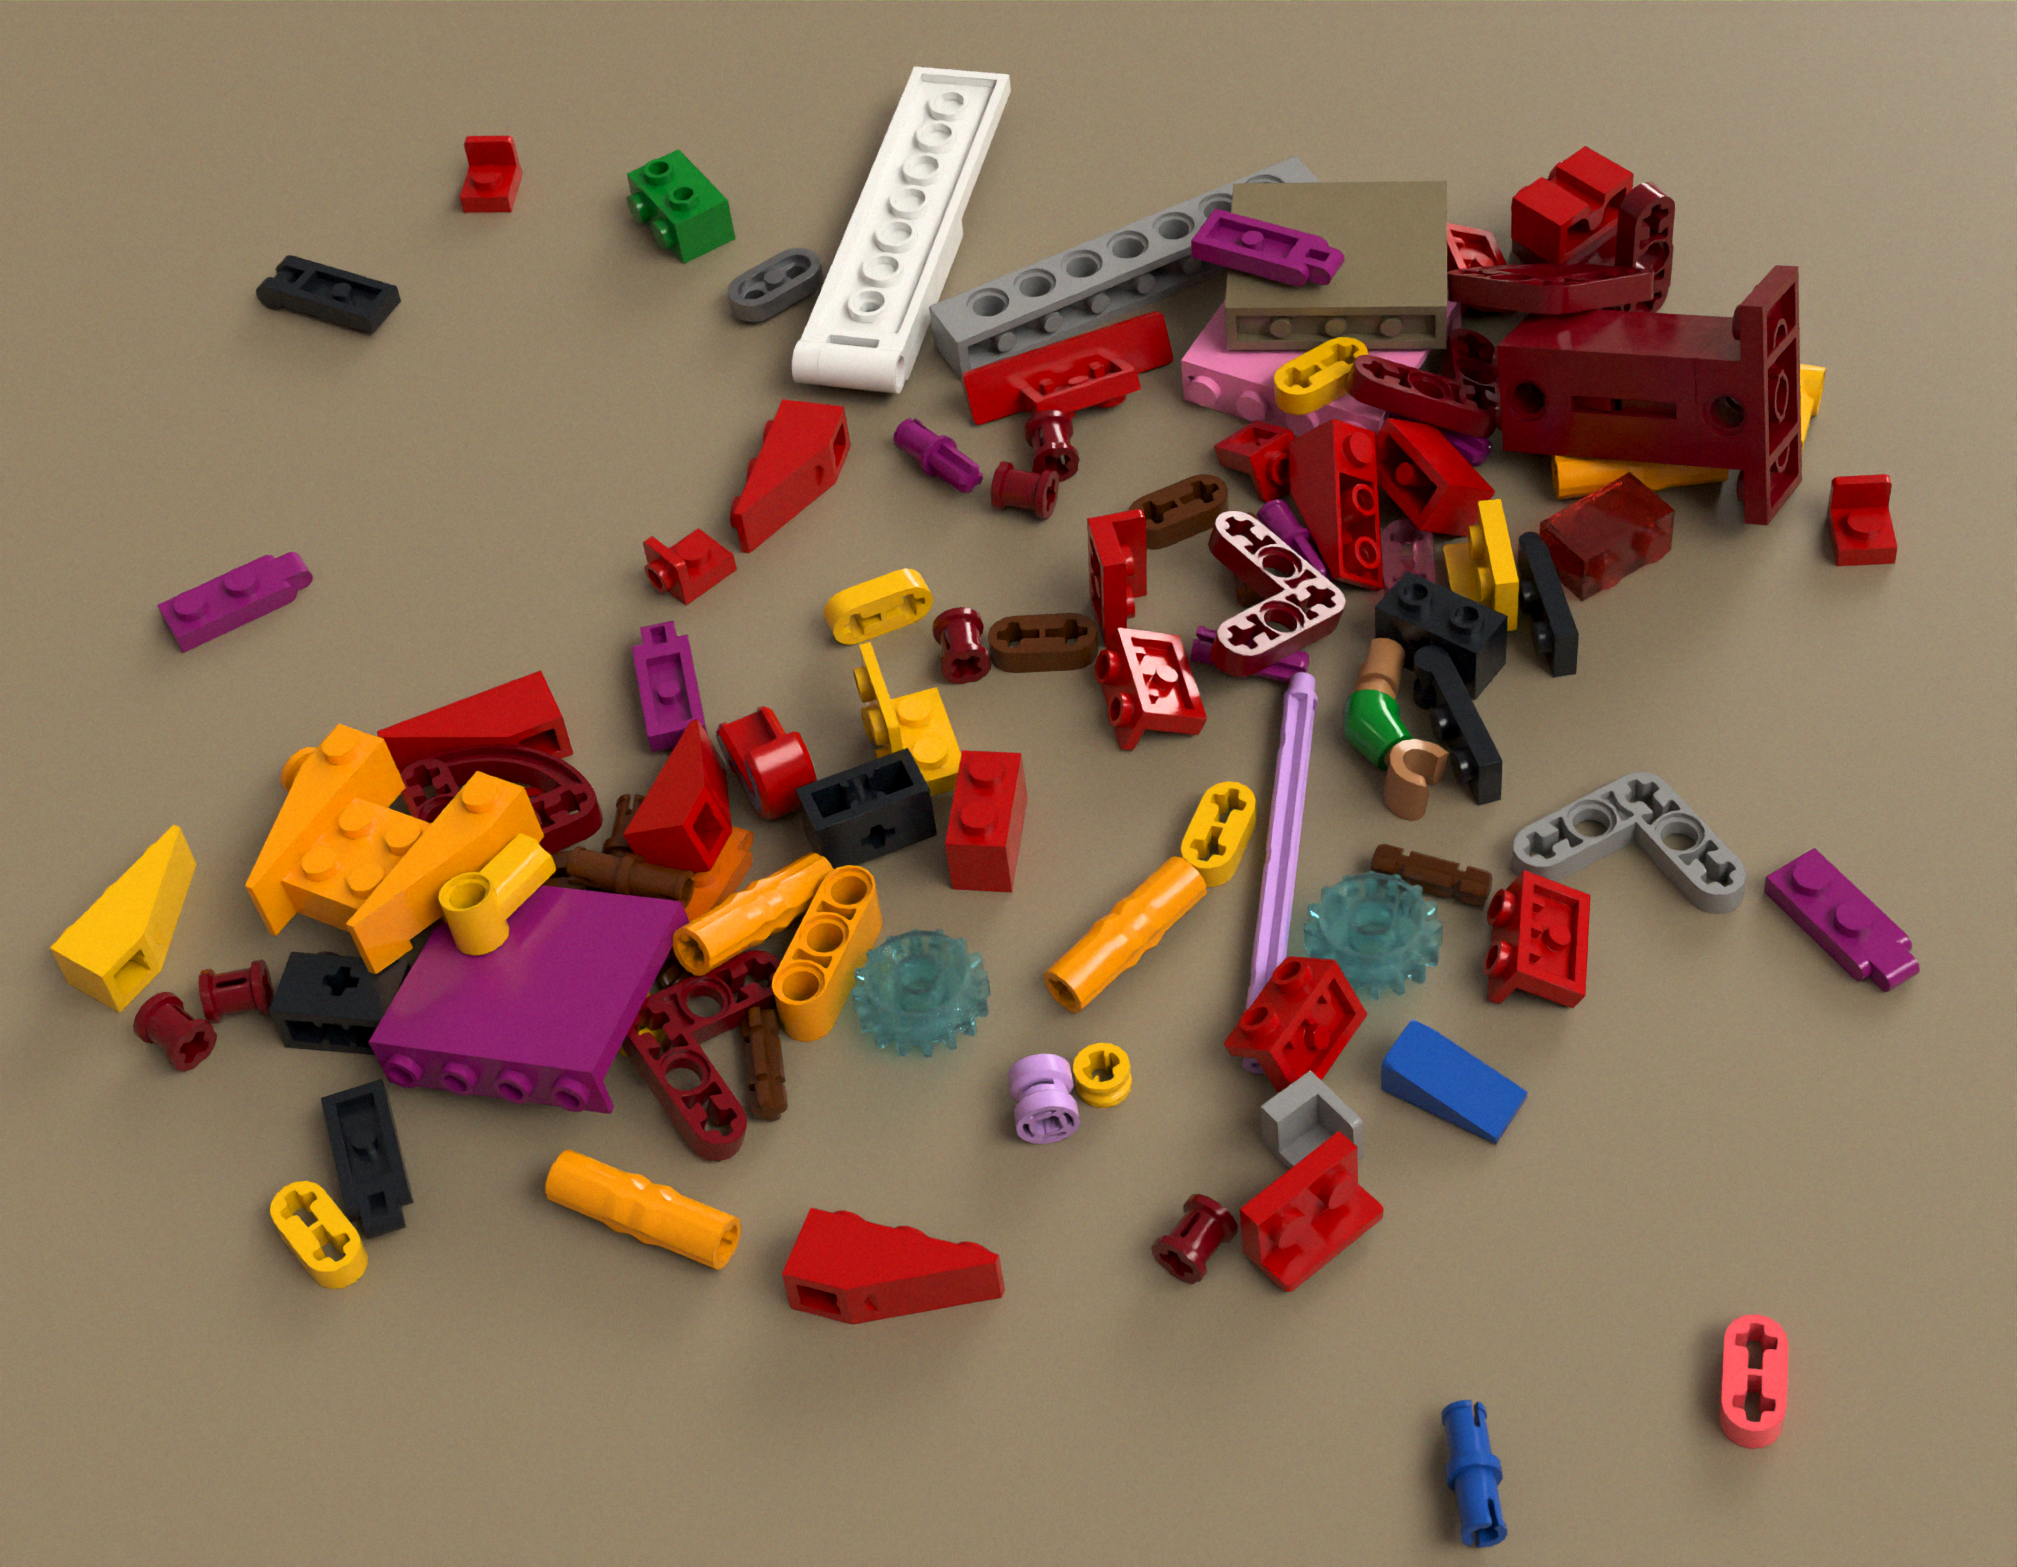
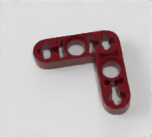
M1645 182L1639 184L1623 199L1618 212L1615 266L1654 270L1653 299L1607 307L1602 310L1656 313L1667 298L1675 202L1654 183ZM1649 246L1648 250L1638 259L1640 254Z
M1456 328L1450 332L1446 340V349H1442L1439 356L1442 376L1377 356L1360 355L1355 359L1344 384L1346 391L1354 399L1381 410L1478 438L1490 437L1496 429L1495 412L1500 399L1499 378H1495L1492 372V357L1495 348L1486 337L1470 329Z
M1227 511L1221 513L1216 518L1208 542L1210 552L1264 599L1259 604L1225 620L1219 625L1209 653L1211 661L1217 668L1233 676H1250L1331 634L1337 628L1346 604L1344 594L1337 586L1253 516L1240 511ZM1264 568H1274L1280 570L1283 573H1285L1288 577L1285 578L1272 575ZM1265 622L1281 624L1291 632L1285 633L1274 630ZM1250 639H1251L1252 643H1251V646H1250V648H1249V647H1247V646H1248V644H1249V642H1250Z
M752 950L744 952L703 976L694 975L646 997L622 1043L624 1052L686 1143L698 1156L707 1160L722 1161L731 1158L739 1151L747 1128V1116L743 1107L699 1044L741 1025L742 1018L748 1015V1010L751 1007L760 1006L762 1009H773L777 1006L772 989V981L781 961L775 955L766 951ZM751 975L756 981L767 979V988L762 989L757 982L744 986L746 977ZM738 992L737 1001L735 1002L733 994ZM707 996L719 1004L721 1011L715 1016L700 1017L688 1008L687 1002L693 997ZM645 1024L651 1031L661 1028L660 1042L658 1043L649 1032L639 1035L640 1025ZM661 1047L664 1054L658 1059ZM678 1068L688 1069L699 1077L701 1084L689 1091L678 1090L668 1083L666 1074ZM709 1099L707 1110L705 1111L702 1105ZM707 1115L717 1127L725 1124L729 1126L726 1136H722L716 1129L708 1132L705 1131Z

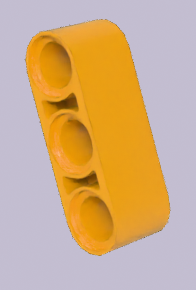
M846 865L838 867L827 874L774 974L772 989L782 1030L788 1037L796 1041L810 1042L818 1040L830 1032L881 932L883 920L874 876L867 869L860 866Z

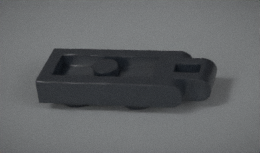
M1523 533L1519 537L1518 568L1522 579L1519 580L1518 601L1523 614H1532L1534 621L1531 623V634L1537 656L1546 655L1553 678L1576 674L1579 633L1548 546L1537 533Z
M383 1079L322 1097L323 1111L349 1221L352 1223L361 1220L367 1239L406 1228L402 1206L414 1203L389 1094Z

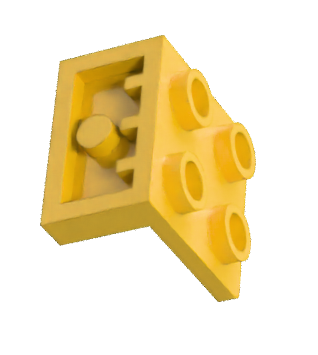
M871 642L860 644L859 650L862 667L854 668L853 675L861 702H869L870 704L860 708L869 742L875 741L876 746H882V748L874 750L875 758L878 759L908 748L930 789L931 796L955 790L961 752L937 687L890 699Z

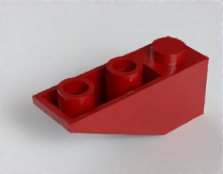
M782 399L774 420H768L765 425L763 446L758 457H753L749 462L747 483L742 495L736 496L731 505L730 524L733 529H737L743 553H751L836 483L851 447L844 406Z
M1331 419L1288 442L1290 492L1334 580L1379 591L1383 589L1375 432Z
M541 670L376 731L378 737L385 740L399 774L406 766L424 757L446 750L473 745L507 744L524 746L544 751L560 759L574 754L563 716Z
M696 719L691 720L623 833V836L632 852L642 855L647 863L680 870L687 869L693 873L711 871L732 833V822L725 763L701 723Z
M810 1208L782 1272L791 1309L852 1325L1002 1298L1005 1291L999 1254L990 1252L982 1245L969 1241H962L956 1244L928 1237L922 1231L909 1226L892 1228L868 1222L859 1215L844 1210L832 1213Z

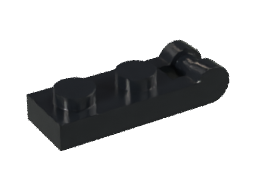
M293 255L286 256L277 265V274L274 277L265 278L256 289L258 299L269 309L279 310L284 306L370 333H374L401 302L397 286Z
M1429 645L1420 648L1414 656V674L1417 677L1414 682V702L1418 707L1429 710L1430 722L1436 739L1439 742L1447 741L1451 749L1450 760L1457 782L1460 785L1468 784L1478 806L1501 800L1503 760L1450 655L1440 646Z

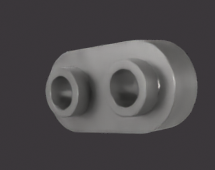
M792 248L773 256L736 277L730 283L727 290L733 315L743 321L762 322L814 293L823 283L820 258L812 250Z

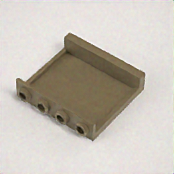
M1447 181L1233 183L1231 213L1320 236L1327 241L1329 247L1341 251L1345 260L1328 285H1319L1306 281L1300 287L1227 267L1225 296L1227 350H1312L1338 337L1357 339L1364 343L1367 349H1446Z

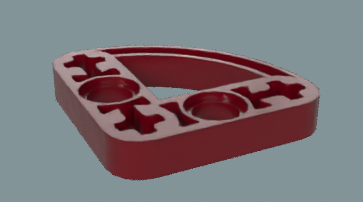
M1516 264L1464 268L1447 272L1448 301L1533 314H1569L1644 302L1653 299L1654 270L1638 267L1595 264Z
M492 744L455 748L419 759L406 766L400 773L406 787L401 792L410 816L432 823L460 791L458 786L465 785L476 771L508 782L527 784L547 791L530 799V802L544 834L539 845L550 855L591 837L601 828L603 823V814L596 793L587 779L564 760L529 747ZM432 785L438 796L427 800L423 788ZM578 810V813L576 814H569L572 811ZM549 821L550 826L544 828L543 823Z

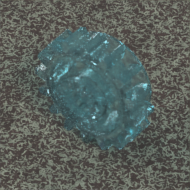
M1368 871V873L1351 877L1349 875L1343 876L1342 881L1332 888L1325 886L1321 889V904L1310 903L1308 906V923L1304 924V948L1308 949V958L1336 960L1355 993L1359 987H1367L1371 999L1378 1000L1381 994V987L1390 986L1392 991L1400 996L1404 994L1405 979L1409 978L1419 984H1423L1426 981V966L1437 967L1439 963V946H1442L1443 923L1437 920L1438 905L1435 901L1424 902L1423 887L1419 884L1411 886L1401 879V875L1394 874L1392 876Z
M911 929L910 932L894 937L892 935L886 937V942L881 944L876 950L869 949L866 952L868 961L866 967L855 968L854 977L857 987L851 989L855 1013L858 1014L860 1028L863 1033H874L875 1043L879 1048L887 1046L893 1040L896 1041L899 1056L905 1057L910 1052L912 1046H921L925 1058L932 1057L934 1044L943 1042L952 1051L957 1048L955 1034L960 1031L966 1035L974 1036L977 1033L975 1017L988 1016L987 997L991 995L988 971H984L981 954L979 952L968 954L967 943L964 938L960 937L954 940L944 935L943 930L937 929L934 932Z

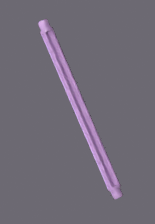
M1298 672L1290 677L1289 689L1283 696L1281 741L1277 755L1266 843L1267 853L1263 867L1250 971L1251 981L1248 988L1246 1010L1252 1005L1270 980L1277 966L1287 956L1314 716L1318 705V697L1315 693L1316 680L1311 674L1305 672ZM1243 1057L1242 1066L1245 1070L1256 1074L1265 1073L1256 1058Z

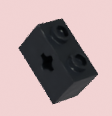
M1406 571L1375 606V639L1388 638L1399 643L1405 650L1404 668L1414 672V656L1420 648L1429 645L1442 647L1450 655L1471 699L1476 700L1506 664L1508 616Z
M908 748L795 789L804 832L813 852L825 857L834 869L846 865L856 866L937 835L930 789Z
M326 951L318 952L317 954L291 952L269 1009L284 1047L375 1055L369 1040L411 970L409 962L396 960L375 975L368 971L362 957L340 956Z

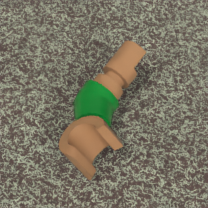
M1376 638L1371 640L1367 660L1361 664L1358 670L1356 688L1344 703L1343 730L1351 746L1378 769L1387 771L1383 787V800L1388 809L1398 817L1414 821L1422 818L1426 812L1429 798L1426 782L1434 785L1443 781L1449 753L1437 744L1413 739L1399 718L1400 708L1396 702V696L1399 691L1406 658L1405 650L1394 640Z

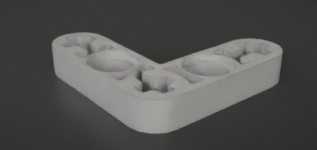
M1633 772L1624 775L1526 826L1517 833L1513 841L1512 865L1517 877L1523 870L1559 882L1635 842L1686 898L1701 911L1711 914H1724L1736 909L1744 898L1747 877L1746 868L1741 860L1662 778L1649 772ZM1636 799L1637 802L1631 804L1630 800ZM1652 801V810L1645 803ZM1586 820H1594L1605 825L1608 831L1597 837H1588L1576 831L1575 826ZM1670 834H1684L1693 839L1695 845L1687 850H1674L1667 847L1662 839ZM1530 852H1537L1536 855H1533L1531 857L1529 856ZM1552 853L1551 858L1545 859L1543 857L1545 855ZM1706 874L1713 881L1708 885L1705 883ZM1727 881L1728 886L1723 887L1720 883Z

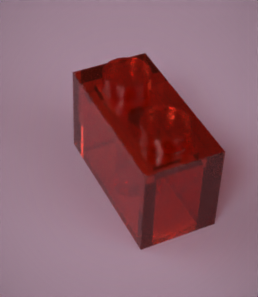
M1628 472L1540 522L1539 535L1548 546L1560 582L1583 602L1602 590L1613 588L1622 578L1641 567L1658 562L1667 552L1671 551L1675 510L1631 472Z

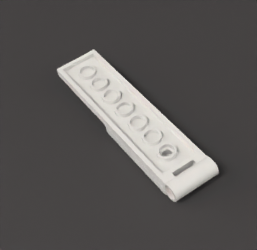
M914 66L803 335L795 346L792 358V376L796 383L896 394L902 391L905 380L909 379L931 321L929 306L938 303L963 238L962 216L1011 92L1009 74Z

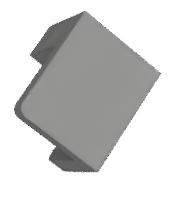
M1311 1070L1260 1106L1262 1143L1289 1169L1337 1131L1344 1134L1358 1147V1160L1363 1157V1122L1361 1118Z

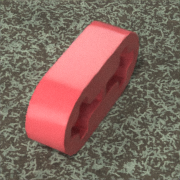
M1751 1314L1735 1319L1727 1327L1723 1342L1719 1400L1720 1427L1728 1439L1739 1446L1749 1449L1763 1448L1774 1443L1781 1435L1787 1407L1788 1340L1780 1324L1770 1317ZM1748 1341L1761 1343V1350L1763 1352L1761 1369L1748 1368L1749 1352L1746 1348ZM1747 1392L1759 1393V1411L1762 1414L1760 1422L1746 1420L1744 1406Z

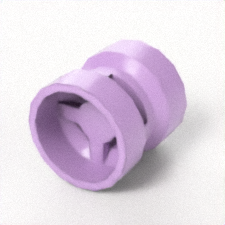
M1037 1054L1023 1058L1011 1066L1007 1075L1011 1097L1017 1102L1014 1109L1017 1134L1023 1140L1030 1143L1048 1144L1066 1139L1076 1132L1080 1125L1077 1102L1070 1095L1073 1089L1070 1064L1064 1058L1055 1054Z

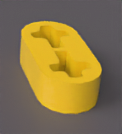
M1338 337L1283 364L1274 374L1276 405L1286 413L1304 415L1314 412L1348 394L1344 386L1346 378L1355 359L1360 355H1368V349L1364 343L1357 339Z
M901 569L836 593L825 605L823 616L838 642L853 645L921 620L930 611L933 605V596L919 572L914 569Z
M1226 781L1217 783L1205 792L1182 840L1181 858L1190 863L1200 873L1206 886L1209 888L1221 886L1228 882L1239 866L1256 827L1257 813L1254 793L1247 786L1238 782ZM1230 807L1237 808L1230 812L1225 824L1220 823L1219 814H1226ZM1212 845L1218 846L1219 855H1212L1209 861L1199 860L1205 859L1208 856Z
M298 1181L283 1187L275 1195L270 1206V1215L282 1240L315 1282L325 1288L339 1289L355 1283L364 1274L368 1266V1254L358 1232L322 1187L314 1182ZM304 1208L307 1212H312L316 1222L307 1227L300 1217L293 1214L297 1210ZM331 1242L339 1253H345L346 1256L335 1262L332 1258L326 1257L322 1247Z

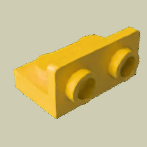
M1501 499L1478 501L1477 525L1468 526V542L1447 544L1443 547V559L1449 589L1507 615V631L1517 630L1519 580Z

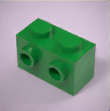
M679 149L659 159L651 160L646 165L627 173L631 195L627 196V204L632 216L639 224L645 222L652 230L658 245L663 250L669 248L683 264L736 239L728 199Z

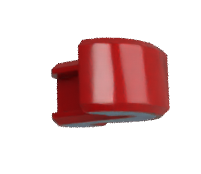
M765 706L758 707L757 712L729 724L727 722L719 724L716 736L720 749L731 771L738 775L756 813L766 820L773 821L798 810L799 804L795 789L817 781L812 760L800 733L792 731L786 734L773 710Z

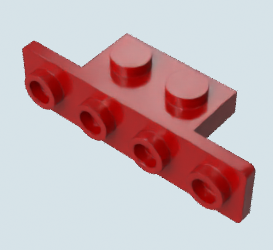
M1153 311L962 373L961 380L971 419L977 425L1024 410L1028 411L1032 416L1041 411L1057 410L1073 419L1076 416L1077 410L1093 405L1098 408L1112 407L1124 402L1126 394L1141 390L1138 373L1169 364L1173 361L1174 357L1164 315L1159 311Z

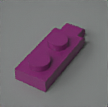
M1219 209L1213 210L1191 240L1192 258L1298 287L1303 286L1306 281L1319 285H1328L1345 260L1341 251L1329 247L1327 241L1320 236Z
M289 552L278 558H275L273 555H264L157 606L165 624L182 652L185 653L293 602L297 596V591L311 584L313 575L296 552Z
M674 621L640 627L643 644L632 646L647 736L651 751L655 752L675 747L691 720L698 719L706 733L707 728L688 634L677 636Z
M1816 848L1811 849L1766 876L1764 893L1855 980L1862 981L1869 977L1881 990L1889 992L1919 973V964L1916 958L1909 952L1912 949V944L1907 934Z

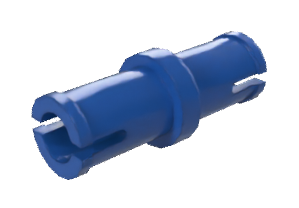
M1460 1400L1450 1403L1441 1412L1450 1461L1445 1466L1447 1486L1456 1492L1462 1542L1465 1545L1471 1546L1474 1543L1473 1532L1475 1531L1476 1548L1491 1547L1505 1540L1507 1536L1506 1523L1503 1521L1497 1487L1503 1479L1501 1463L1491 1452L1486 1423V1407L1477 1401L1473 1406L1475 1414L1473 1417L1471 1400Z

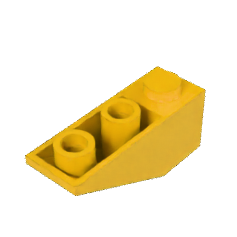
M173 824L155 843L150 845L144 854L115 883L110 885L102 896L73 925L66 928L60 938L50 947L69 985L118 1013H121L162 970L197 865L180 827Z

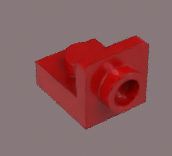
M509 135L467 136L464 142V149L469 168L460 194L463 212L512 213L522 178V170L513 137Z
M1255 420L1213 446L1221 466L1251 475L1261 501L1269 502L1276 500L1290 491L1288 442L1295 439L1293 430Z
M1888 474L1840 476L1832 479L1826 518L1836 567L1895 564L1898 547L1889 511L1892 484Z
M700 528L670 548H667L653 536L643 542L648 563L645 565V573L649 581L659 592L666 593L668 591L685 606L737 570L734 555Z

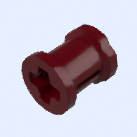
M1057 410L1041 411L1033 415L1024 427L1026 441L1034 451L1031 462L1032 472L1042 474L1045 469L1057 471L1059 482L1071 478L1078 471V463L1080 461L1078 451L1070 442L1073 435L1071 419L1067 414ZM1039 429L1042 430L1043 437H1040ZM1061 456H1064V464H1062Z
M1001 461L995 470L990 494L993 510L1004 511L1007 507L1034 511L1037 518L1049 519L1054 511L1058 496L1059 477L1057 471L1045 469L1042 474L1014 469L1012 463Z
M966 607L952 608L938 615L933 622V636L936 642L941 645L943 652L940 658L942 675L951 683L965 684L976 682L985 677L991 670L989 652L982 646L981 635L984 630L983 620L974 609Z
M263 959L252 961L250 968L217 974L212 969L201 970L199 975L200 999L204 1015L210 1024L220 1023L225 1015L258 1010L262 1015L270 1014L269 1009L274 999L270 973Z
M171 992L158 993L148 999L139 1009L133 1024L134 1033L143 1042L156 1043L166 1052L170 1064L181 1071L193 1069L206 1059L212 1052L217 1039L213 1026L207 1020L194 1019L184 1011L183 1002Z
M1192 1194L1183 1205L1185 1214L1169 1235L1159 1237L1151 1246L1152 1254L1156 1261L1173 1277L1189 1284H1195L1203 1279L1207 1273L1206 1262L1221 1243H1229L1238 1232V1224L1229 1211L1217 1201L1201 1194Z

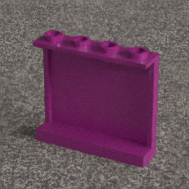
M541 885L506 919L510 930L508 938L503 945L487 954L474 956L464 954L457 949L448 923L446 924L440 919L369 1040V1044L389 1083H395L404 1088H414L417 1086L445 1090L460 1096L473 1094L501 1098L515 1104L529 1102L557 1106L571 1112L585 1110L611 1114L614 1105L603 1080L665 960H678L672 946V937L677 929L689 923L682 902Z

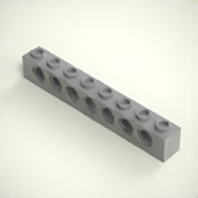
M1294 156L931 305L929 310L934 345L961 380L962 373L1063 341L1227 272V267L1192 258L1191 240L1214 209L1231 213L1233 183H1313L1320 181L1297 156Z

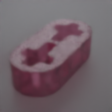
M1411 519L1395 520L1388 524L1381 535L1383 596L1388 593L1406 571L1436 584L1432 533L1420 531ZM1402 545H1411L1413 555L1402 556Z

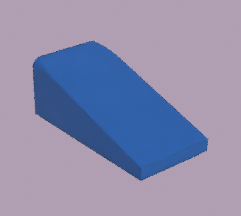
M1411 1019L1381 1064V1090L1494 1144H1497L1528 1095L1526 1090L1436 1030L1414 1019Z

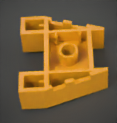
M338 724L302 764L245 887L269 934L277 936L296 913L349 932L368 971L377 975L413 949L410 939L439 918L446 924L448 923L438 899L440 889L447 881L463 873L479 872L519 833L536 839L538 843L543 839V831L525 787L476 771L432 823L389 809V806L406 787L385 740Z

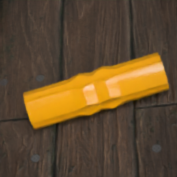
M1551 455L1552 482L1556 499L1613 493L1629 495L1642 490L1657 492L1670 487L1727 481L1729 469Z
M809 852L770 876L752 881L744 890L730 894L720 905L674 932L672 946L678 961L687 971L696 976H703L746 949L761 945L769 936L782 932L794 920L806 914L823 879L829 872L834 870L831 863L818 853Z
M1172 856L1130 895L1115 903L1109 914L1096 921L1083 938L1044 972V984L1052 997L1068 1011L1080 1013L1117 977L1136 965L1145 952L1155 947L1162 936L1205 897L1207 886L1200 873L1183 858Z
M568 1149L557 1157L547 1176L545 1194L548 1200L603 1222L615 1232L633 1235L644 1244L663 1247L716 1270L726 1266L738 1246L742 1227L739 1218L683 1196L670 1186L653 1183L641 1174L622 1171Z

